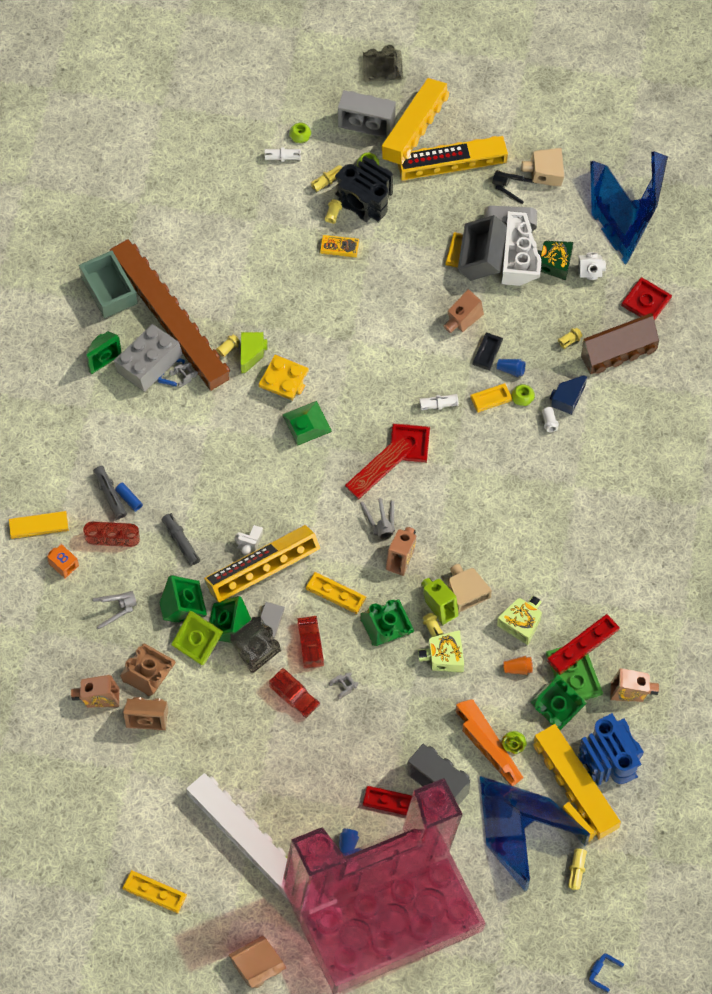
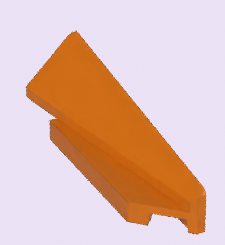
M470 699L458 703L455 712L465 722L462 731L512 787L524 777L508 752L504 749L474 700Z

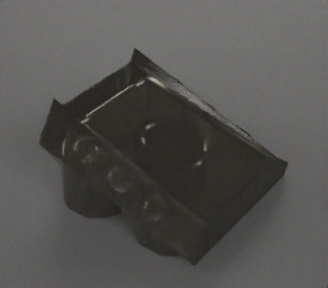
M386 45L382 51L370 49L367 52H363L365 82L404 79L401 51L396 50L393 45Z
M252 617V620L236 633L230 635L231 643L251 673L257 671L281 651L279 642L273 637L272 628L264 623L261 617Z

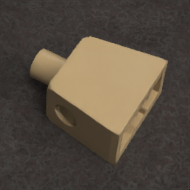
M562 148L534 151L531 161H522L521 171L531 172L534 183L561 186L564 180Z
M460 564L450 568L453 576L448 579V587L457 597L458 613L491 598V588L474 568L464 571Z

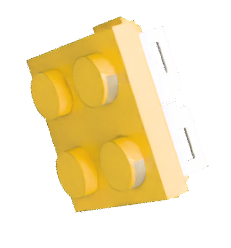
M274 355L259 382V387L263 388L266 392L274 395L277 394L279 397L292 402L296 394L300 395L305 387L303 379L309 372V368Z

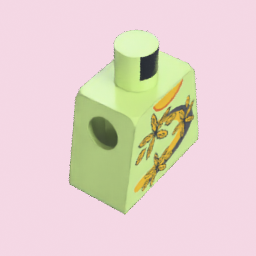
M532 596L528 602L518 598L498 617L497 626L528 645L541 620L542 612L537 609L541 604V600L535 596Z
M460 631L429 638V649L418 650L419 662L431 661L432 671L464 672Z

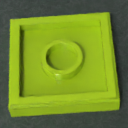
M190 611L171 645L200 665H205L223 631L193 611Z

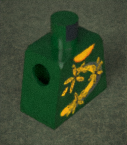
M544 241L542 251L537 250L541 258L540 272L566 280L574 242Z

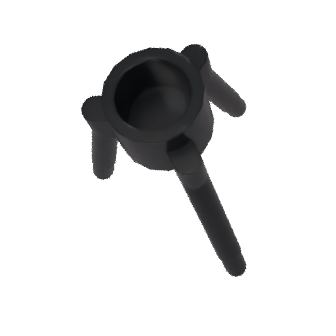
M496 170L492 179V184L496 185L495 189L502 191L523 204V200L503 187L508 186L510 179L534 183L532 179Z

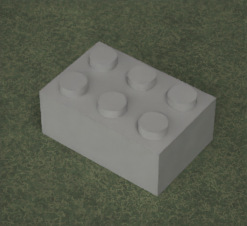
M343 90L338 106V127L387 138L395 124L396 102L372 95H363L354 91Z
M152 324L114 360L117 372L145 392L183 354L177 340Z

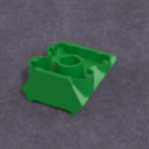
M399 599L388 600L384 605L371 604L367 611L360 613V621L364 625L372 646H378L414 632Z
M558 674L530 701L535 709L550 724H556L559 730L587 704Z

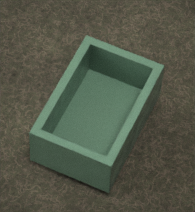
M109 251L79 265L80 276L104 319L138 304L136 291L113 251Z

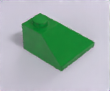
M107 331L104 334L98 335L92 341L86 354L91 375L114 361L122 353L120 338L117 334Z
M317 401L282 414L297 446L332 432Z
M170 575L159 602L163 620L176 623L186 619L190 611H193L200 617L207 616L200 581Z
M237 596L213 603L210 623L223 631L218 641L236 644L250 641L253 622L242 597Z

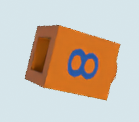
M62 544L57 548H53L47 556L49 565L64 578L68 577L79 567L78 559Z

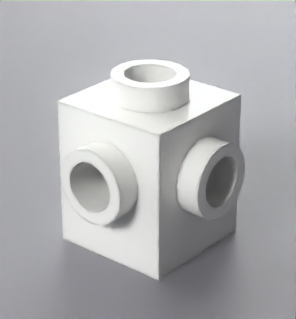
M596 252L578 255V273L580 278L596 280L598 277H602V271H606V262L602 260L601 255H598Z

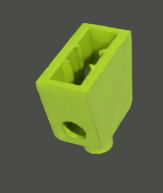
M426 578L421 582L425 602L434 615L437 616L442 626L459 616L457 597L441 579L432 581L430 578Z

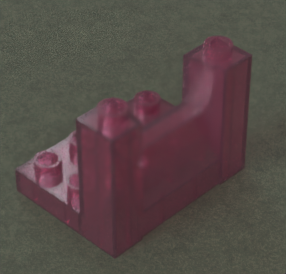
M445 778L414 790L402 830L344 854L323 827L291 839L282 886L333 994H337L483 932L486 923L450 854V849L463 813Z

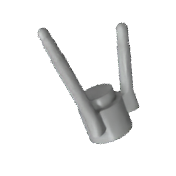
M378 499L381 520L377 522V525L364 502H361L360 504L373 528L374 535H378L379 538L391 537L393 532H395L394 501L390 503L389 522L385 517L382 499Z
M133 591L92 599L93 602L118 600L120 608H125L98 625L97 629H101L124 614L133 611L132 607L137 606Z

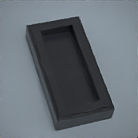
M486 332L473 360V365L490 371L503 338Z

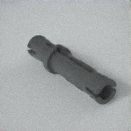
M104 466L96 467L93 473L99 482L98 487L103 491L116 520L126 517L127 513L113 487V480L109 479Z
M168 513L163 516L161 520L168 529L170 538L174 539L189 565L192 566L199 563L201 559L186 538L182 526H179L173 514Z

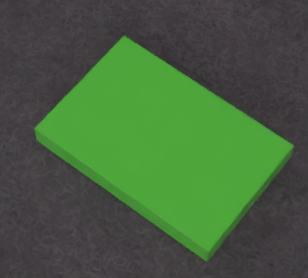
M560 648L546 651L547 658L554 654L556 651H558ZM588 654L559 675L583 700L603 695ZM550 665L553 675H557L558 673Z

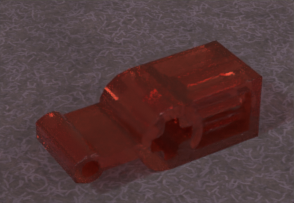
M317 616L297 618L304 669L324 666Z
M284 668L269 680L270 688L291 707H295L305 718L320 706V702L311 696L306 688Z

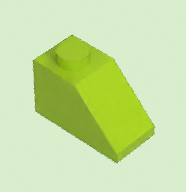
M241 332V373H246L264 357V350H268V341L264 339V332Z

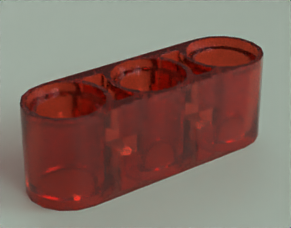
M92 521L86 523L83 528L85 540L91 545L134 547L140 542L139 528L131 523ZM90 532H97L95 535H89ZM110 533H116L114 536H108ZM129 534H135L134 537H127Z

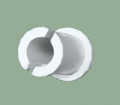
M546 407L542 410L545 421L544 428L547 432H555L558 429L559 422L556 421L553 408Z

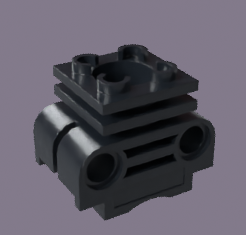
M365 156L362 158V162H358V167L353 164L343 166L335 175L338 182L335 195L339 197L338 200L342 203L341 206L356 213L366 223L371 218L379 223L388 212L389 195L393 194L392 172Z

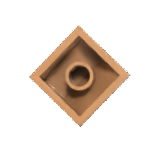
M141 697L127 699L123 712L126 728L166 730L168 716L167 701L159 698L144 700Z

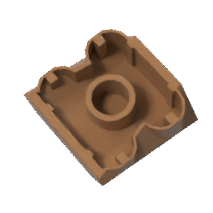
M144 643L138 647L134 657L126 661L124 671L120 677L124 683L133 686L147 696H151L156 692L176 662Z
M264 936L229 954L234 967L251 988H259L264 984L265 980L278 975L286 969L283 961Z

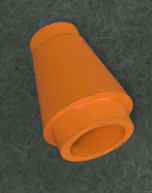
M522 656L504 661V672L522 675L533 673L532 658Z

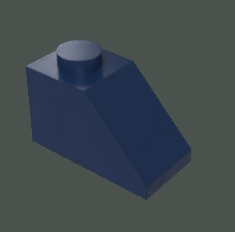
M583 375L559 383L557 390L553 389L550 395V400H552L551 407L572 415L584 391L588 376Z

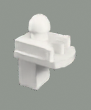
M254 525L250 535L240 532L236 533L234 540L238 544L237 548L242 549L241 552L244 556L257 550L263 534V528Z

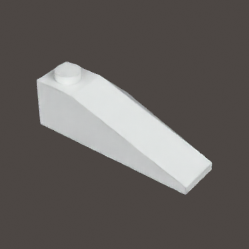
M508 211L502 284L521 286L540 277L541 258L532 235L527 213Z

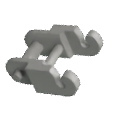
M185 363L183 366L180 364L174 367V371H169L171 376L177 373L184 375L183 382H178L179 387H183L191 382V378H195L198 374L197 371L191 369V363ZM188 370L190 374L186 375L184 371Z
M351 672L345 673L344 676L340 674L328 683L329 686H332L333 683L339 682L346 689L337 696L338 699L350 694L352 689H356L359 685L358 682H354L350 677L352 675ZM346 679H347V680L350 682V684H351V685L348 686V687H347V685L344 683V681H345Z

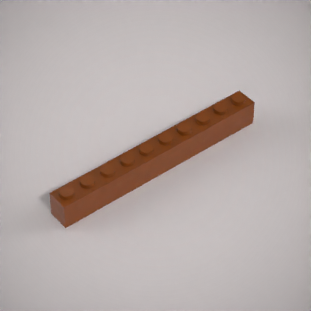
M127 239L111 248L110 251H113L134 290L167 334L179 342L182 354L191 363L194 370L198 372V375L209 390L212 391L229 380V367L226 363L220 361L217 351L210 348L208 339L205 336H201L196 323H192L189 320L187 311L179 307L177 298L170 295L167 285L159 280L158 273L155 270H151L146 257H142L139 254L140 251L135 243L132 244Z

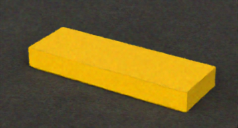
M66 511L9 519L11 539L69 531Z
M314 572L306 586V590L355 614H358L366 600V596L317 572Z
M131 870L122 887L123 890L177 914L187 897V894Z

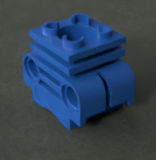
M613 713L600 718L595 723L594 732L589 734L588 740L586 737L581 739L578 758L582 764H586L589 769V775L598 786L602 784V780L604 782L609 781V777L617 784H625L638 778L636 772L637 768L642 765L640 759L644 751L640 744L632 737L625 718L617 721Z

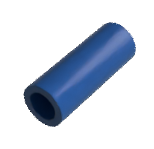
M123 482L117 485L115 491L135 512L143 506V503Z

